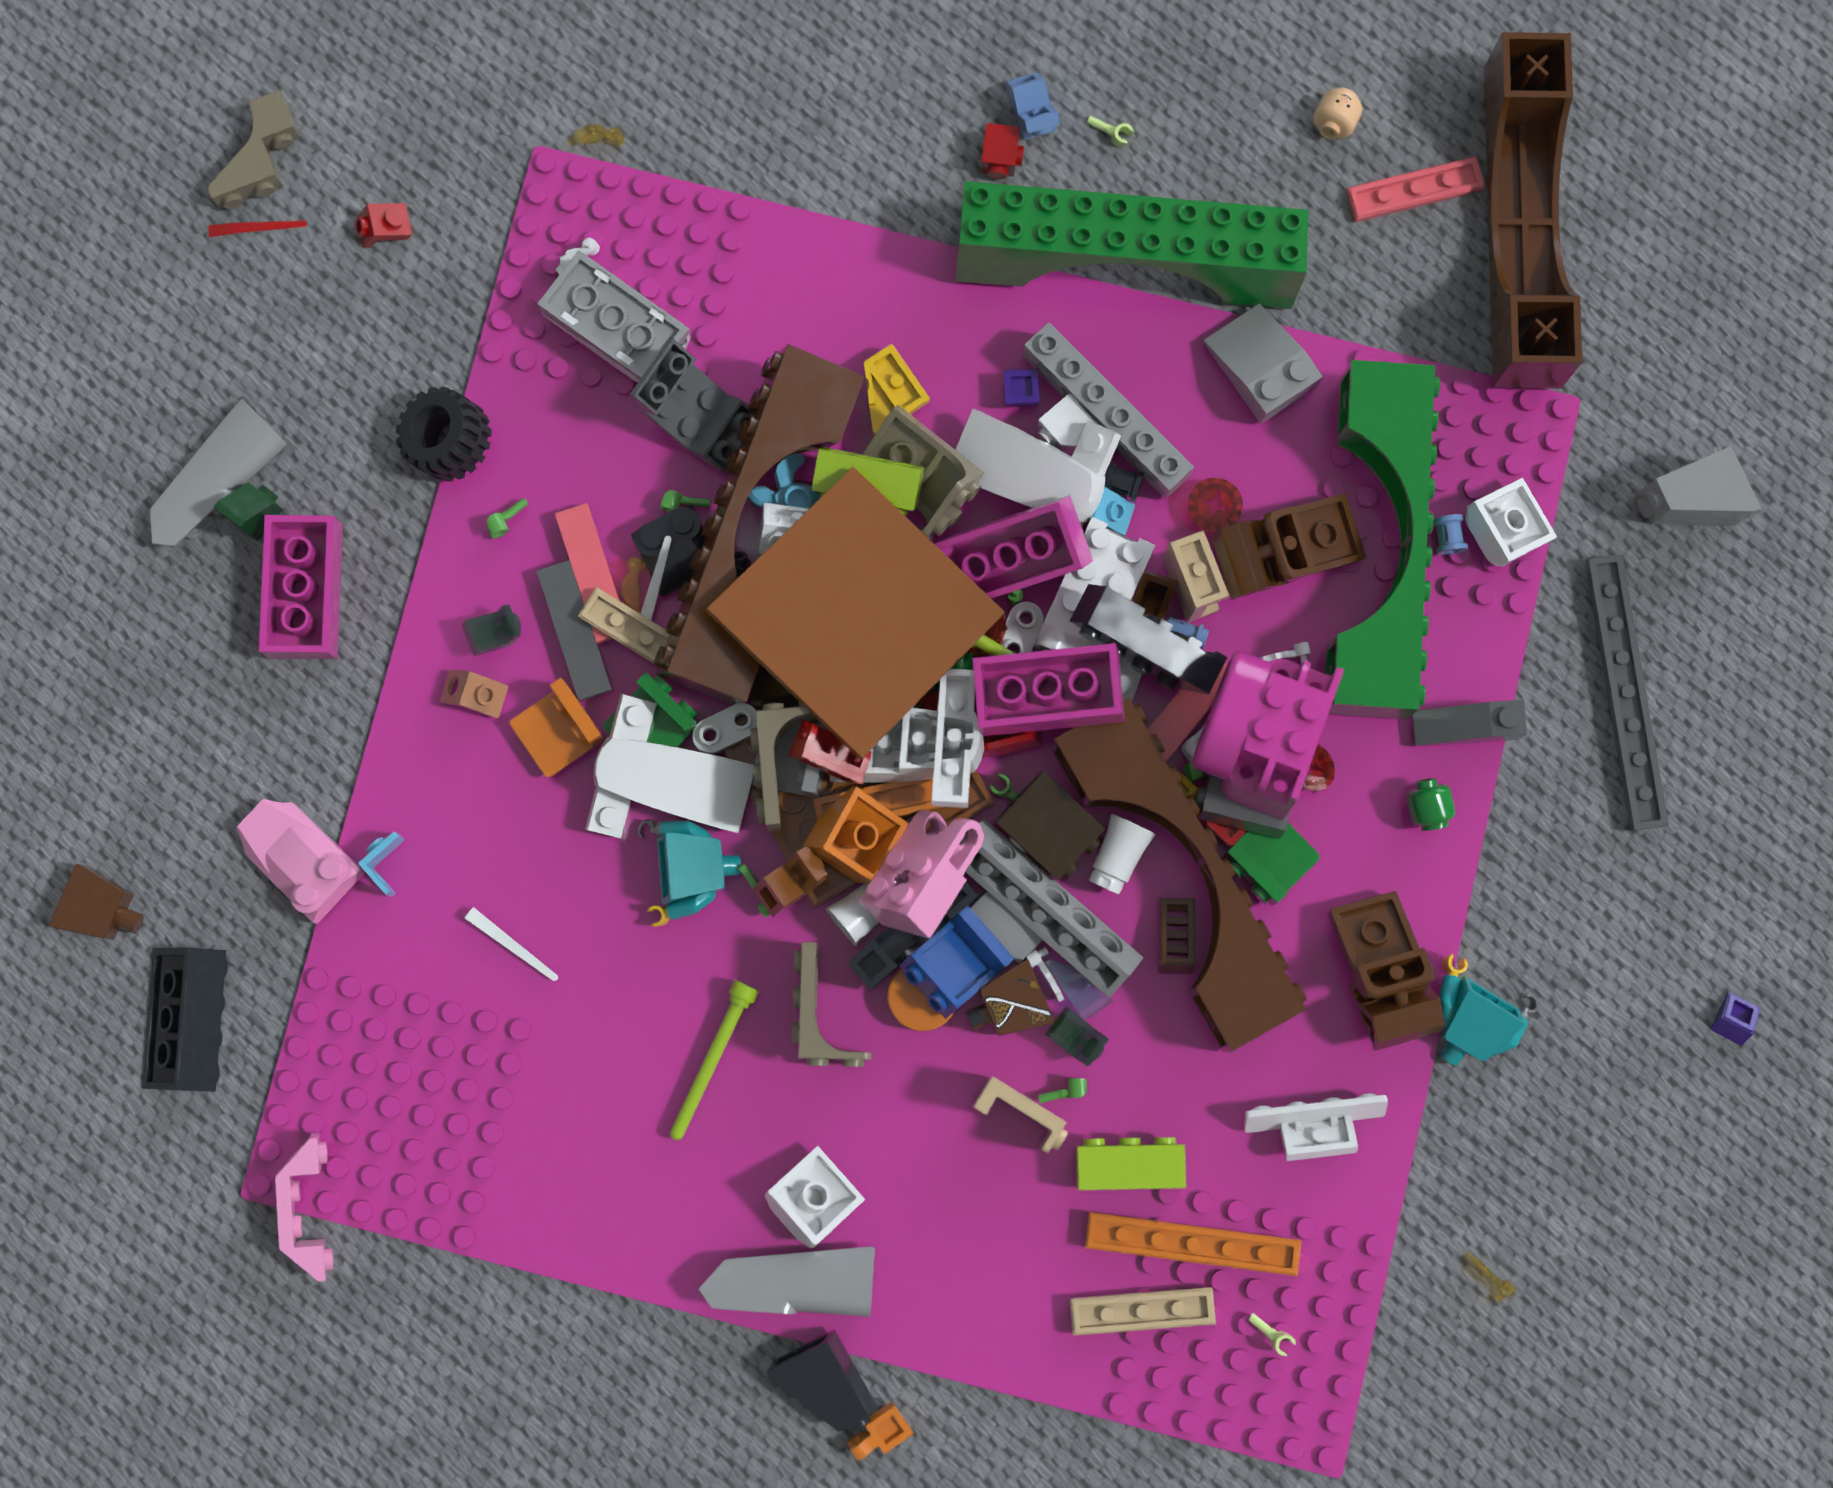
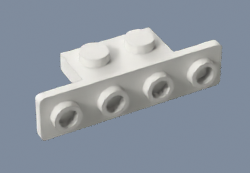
M1367 1093L1357 1098L1345 1100L1333 1097L1311 1104L1293 1102L1285 1107L1277 1108L1258 1106L1251 1111L1245 1112L1244 1129L1246 1133L1280 1129L1286 1161L1357 1153L1358 1144L1353 1120L1384 1117L1388 1100L1386 1095L1376 1096L1373 1093Z

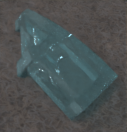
M1053 960L1045 962L1048 970L1083 1021L1112 1003L1111 997L1106 996L1072 965L1056 963Z

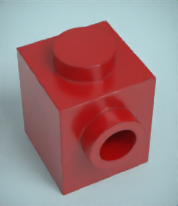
M986 123L981 173H985L989 178L996 180L1006 179L1007 176L1014 177L1015 166L1022 167L1024 146L1018 145L1020 127Z

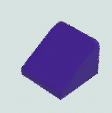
M1728 992L1711 1026V1030L1738 1045H1743L1754 1034L1761 1008Z

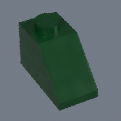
M249 482L220 499L213 506L256 541H259L264 534L265 515H279L283 511L275 502L278 499L275 493L263 484L257 489Z

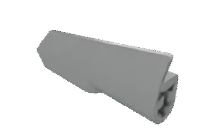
M243 399L235 405L150 508L153 545L176 547L186 537L194 539L200 536L222 515L213 507L217 501L243 486L288 445Z
M868 1246L725 1259L699 1290L712 1309L779 1314L810 1312L870 1317L875 1248Z

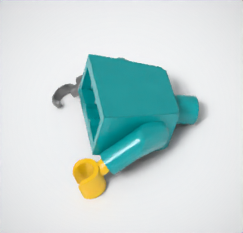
M646 819L638 826L637 833L641 839L645 838L643 829L646 825H650L651 833L658 836L657 850L662 904H668L667 908L663 906H651L648 908L647 912L659 910L662 915L661 920L650 924L651 926H664L669 922V919L677 920L698 913L714 901L716 892L724 888V876H737L741 873L738 868L741 866L740 856L722 855L720 839L711 838L707 830L691 821H659L656 825L654 821Z
M1446 955L1441 965L1447 975H1444L1442 978L1438 996L1440 997L1444 1018V1026L1441 1032L1443 1037L1449 1042L1440 1052L1441 1056L1450 1064L1458 1066L1467 1053L1480 1061H1487L1492 1055L1496 1056L1516 1048L1531 1020L1529 1015L1535 1014L1538 1009L1537 999L1531 994H1525L1523 998H1528L1532 1001V1008L1522 1007L1519 1010L1469 978L1463 976L1460 980L1458 974L1463 973L1468 968L1467 960L1465 958L1460 959L1456 970L1452 966L1454 955Z

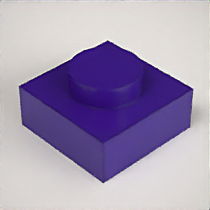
M1038 369L1004 370L1005 407L1039 406Z

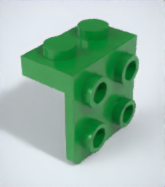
M646 672L636 681L640 687L631 697L657 703L647 742L679 747L693 733L697 723L692 718L697 713L683 699L677 703L668 694L672 688L659 675L653 679ZM616 711L603 723V729L609 735Z
M1287 823L1286 831L1280 839L1247 831L1223 857L1229 860L1235 871V876L1239 879L1244 877L1253 886L1250 889L1251 892L1262 903L1266 904L1268 902L1273 906L1318 862L1319 853Z

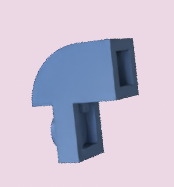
M1036 72L1006 81L1011 106L1017 125L1020 127L1022 138L1026 140L1056 131L1055 126L1060 125L1057 110L1050 105L1045 78Z

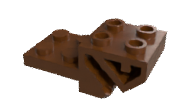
M1346 493L1296 507L1294 505L1263 515L1264 519L1245 520L1210 534L1231 600L1286 585L1303 577L1366 559Z
M1389 892L1330 909L1328 916L1353 976L1349 988L1374 1051L1440 1033L1444 1026L1440 997L1428 985L1429 982L1435 979L1434 970L1425 948H1420L1397 892Z

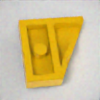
M890 344L864 361L874 436L894 407L899 405L909 414H913L930 403V397L893 344Z

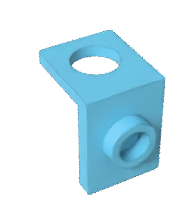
M1104 487L1101 502L1089 520L1092 517L1108 524L1107 529L1125 536L1135 504Z
M396 832L391 833L385 840L381 837L374 841L366 849L368 855L358 863L386 895L391 897L396 892L374 867L405 841Z

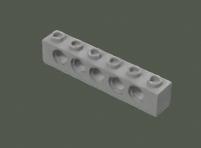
M1050 322L1024 345L1022 357L1034 369H1038V373L1063 398L1070 393L1097 424L1121 435L1115 450L1137 472H1145L1144 479L1165 500L1190 477L1194 466Z
M984 818L979 823L984 834L983 843L965 872L1110 998L1130 976L1143 957ZM967 835V836L965 837V839L960 843V845H961V844H964V843L966 842V840H967V838H968V835Z

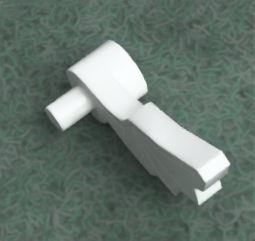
M587 238L582 242V248L567 250L566 255L560 257V265L556 271L560 275L578 250L587 256L596 255L599 252V244L594 239Z
M1302 642L1293 645L1294 650L1274 653L1260 658L1272 662L1278 659L1285 660L1300 657L1302 664L1304 660L1308 661L1307 655L1311 653L1308 642Z
M1043 948L1038 952L1036 949H1033L1026 956V959L1029 960L1032 968L1035 966L1039 967L1057 1000L1061 1002L1064 1000L1061 990L1041 959L1048 954L1047 949Z

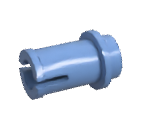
M1170 616L1168 622L1173 625L1170 631H1176L1203 642L1200 647L1203 650L1210 630L1205 629L1204 624H1200L1199 627Z

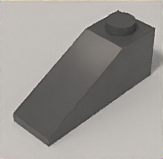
M1524 700L1484 702L1420 710L1411 715L1414 747L1518 740L1527 735Z

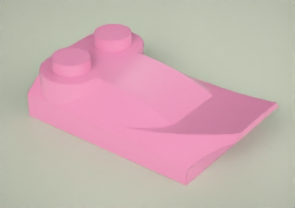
M263 799L237 826L244 854L291 900L295 909L304 913L313 923L318 924L365 873L295 803L274 802Z

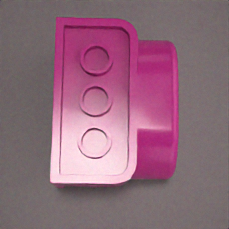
M1236 651L1228 662L1192 758V766L1197 770L1221 778L1222 792L1229 800L1283 820L1299 798L1344 669L1337 667L1333 675L1328 676L1310 669L1311 662L1305 660L1301 665L1284 659L1269 662L1248 653Z

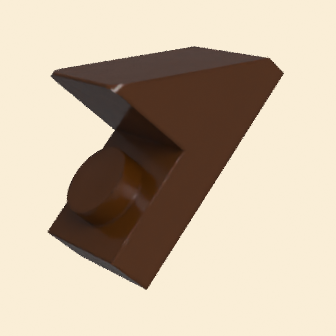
M1145 569L1133 602L1145 608L1143 616L1151 614L1164 619L1178 581Z

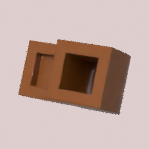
M805 846L796 852L784 865L765 876L753 890L771 916L774 917L818 887L826 880L828 874L824 870L820 857L812 853L808 846Z

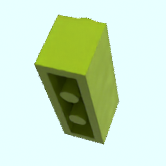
M827 447L819 449L811 489L812 491L820 492L819 498L854 467L903 515H907L908 510L914 511L917 508L925 467Z
M1154 1137L1155 1144L1141 1145L1140 1138H1119V1145H1105V1138L1083 1139L1084 1146H1075L1076 1188L1078 1190L1186 1188L1185 1144H1176V1137Z

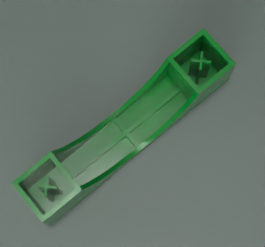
M964 181L955 281L1023 287L1039 276L1060 269L1092 264H1131L1160 268L1195 279L1215 291L1226 304L1251 306L1260 304L1263 307L1292 309L1307 273L1309 210Z
M1351 360L1340 378L1337 445L1350 451L1362 460L1380 480L1388 493L1398 521L1400 554L1396 575L1390 591L1376 613L1354 628L1338 633L1326 646L1325 674L1332 676L1337 667L1344 669L1329 714L1406 720L1417 712L1419 706H1423L1425 702L1426 688L1425 685H1420L1421 671H1425L1427 666V651L1422 650V637L1427 636L1429 628V617L1424 615V602H1428L1430 598V581H1425L1426 568H1430L1432 561V548L1427 547V533H1432L1434 515L1428 512L1429 499H1433L1435 493V479L1430 478V466H1434L1436 462L1437 446L1432 444V432H1436L1438 426V411H1433L1434 398H1438L1440 390V378L1435 377V365Z

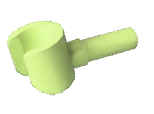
M1092 116L1087 121V124L1111 136L1112 143L1117 147H1125L1128 143L1119 137L1118 132H1124L1128 136H1132L1134 133L1133 128L1126 123L1114 127Z
M1254 1313L1248 1319L1270 1339L1271 1347L1280 1355L1287 1356L1286 1353L1279 1349V1343L1282 1339L1287 1338L1296 1345L1295 1339L1284 1331H1276Z

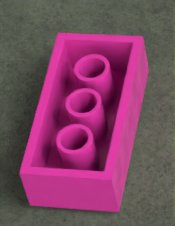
M1070 495L963 531L934 543L991 599L1083 569L1093 562Z
M265 515L259 652L269 659H338L343 524L335 516Z
M1116 643L973 658L978 728L983 736L1125 722L1119 652Z

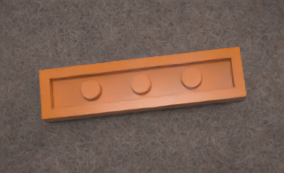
M933 779L889 782L860 789L899 817L914 815L924 809L932 811L946 808L943 806H932ZM846 792L813 799L817 819Z

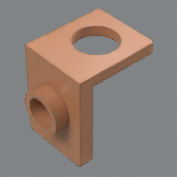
M450 669L440 702L463 706L490 717L499 718L508 685L470 671ZM458 679V688L454 695H451L453 684Z

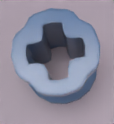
M1453 514L1434 519L1433 526L1437 528L1439 547L1436 549L1438 555H1451L1468 550V544L1463 541L1461 523L1464 521L1463 515Z

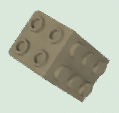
M899 405L892 409L862 454L925 467L917 509L928 523L922 531L927 538L934 534L940 536L947 527L951 529L963 514L959 508L966 500L970 502L981 489L978 481L984 472Z
M800 702L798 703L799 707L785 709L783 703L763 705L762 711H756L757 728H750L753 754H760V763H753L756 789L762 788L763 798L756 799L759 824L765 823L767 832L781 830L775 753L778 743L786 732L800 725L802 720H808L812 723L820 722Z
M802 942V950H795L794 960L795 972L801 973V986H794L793 1007L800 1009V1022H793L792 1043L799 1044V1058L806 1059V1066H829V1059H841L843 1067H864L865 1060H872L871 1052H846L838 1050L829 1045L819 1031L817 1024L819 946L816 942Z

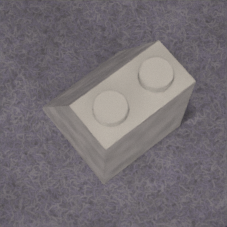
M1731 446L1658 477L1637 493L1639 498L1637 500L1638 509L1643 517H1648L1651 525L1735 526L1762 509Z

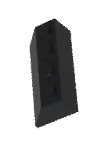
M189 947L153 948L142 1089L216 1092V1084L220 1077L218 1066L219 1047L223 1039L221 1017L225 1007V997L223 995L224 977L228 971L226 950Z

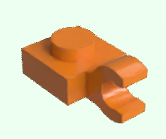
M891 1401L870 1416V1421L865 1425L867 1431L855 1434L846 1442L857 1461H859L878 1446L886 1454L914 1433L893 1401Z

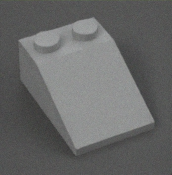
M1260 304L1203 340L1209 352L1260 424L1317 388L1323 378L1305 350Z

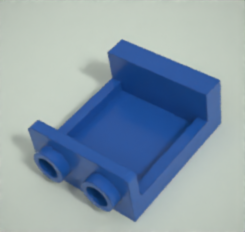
M967 906L920 948L912 952L899 967L903 970L907 981L913 986L918 987L926 996L929 1006L947 1019L1015 958L973 910Z

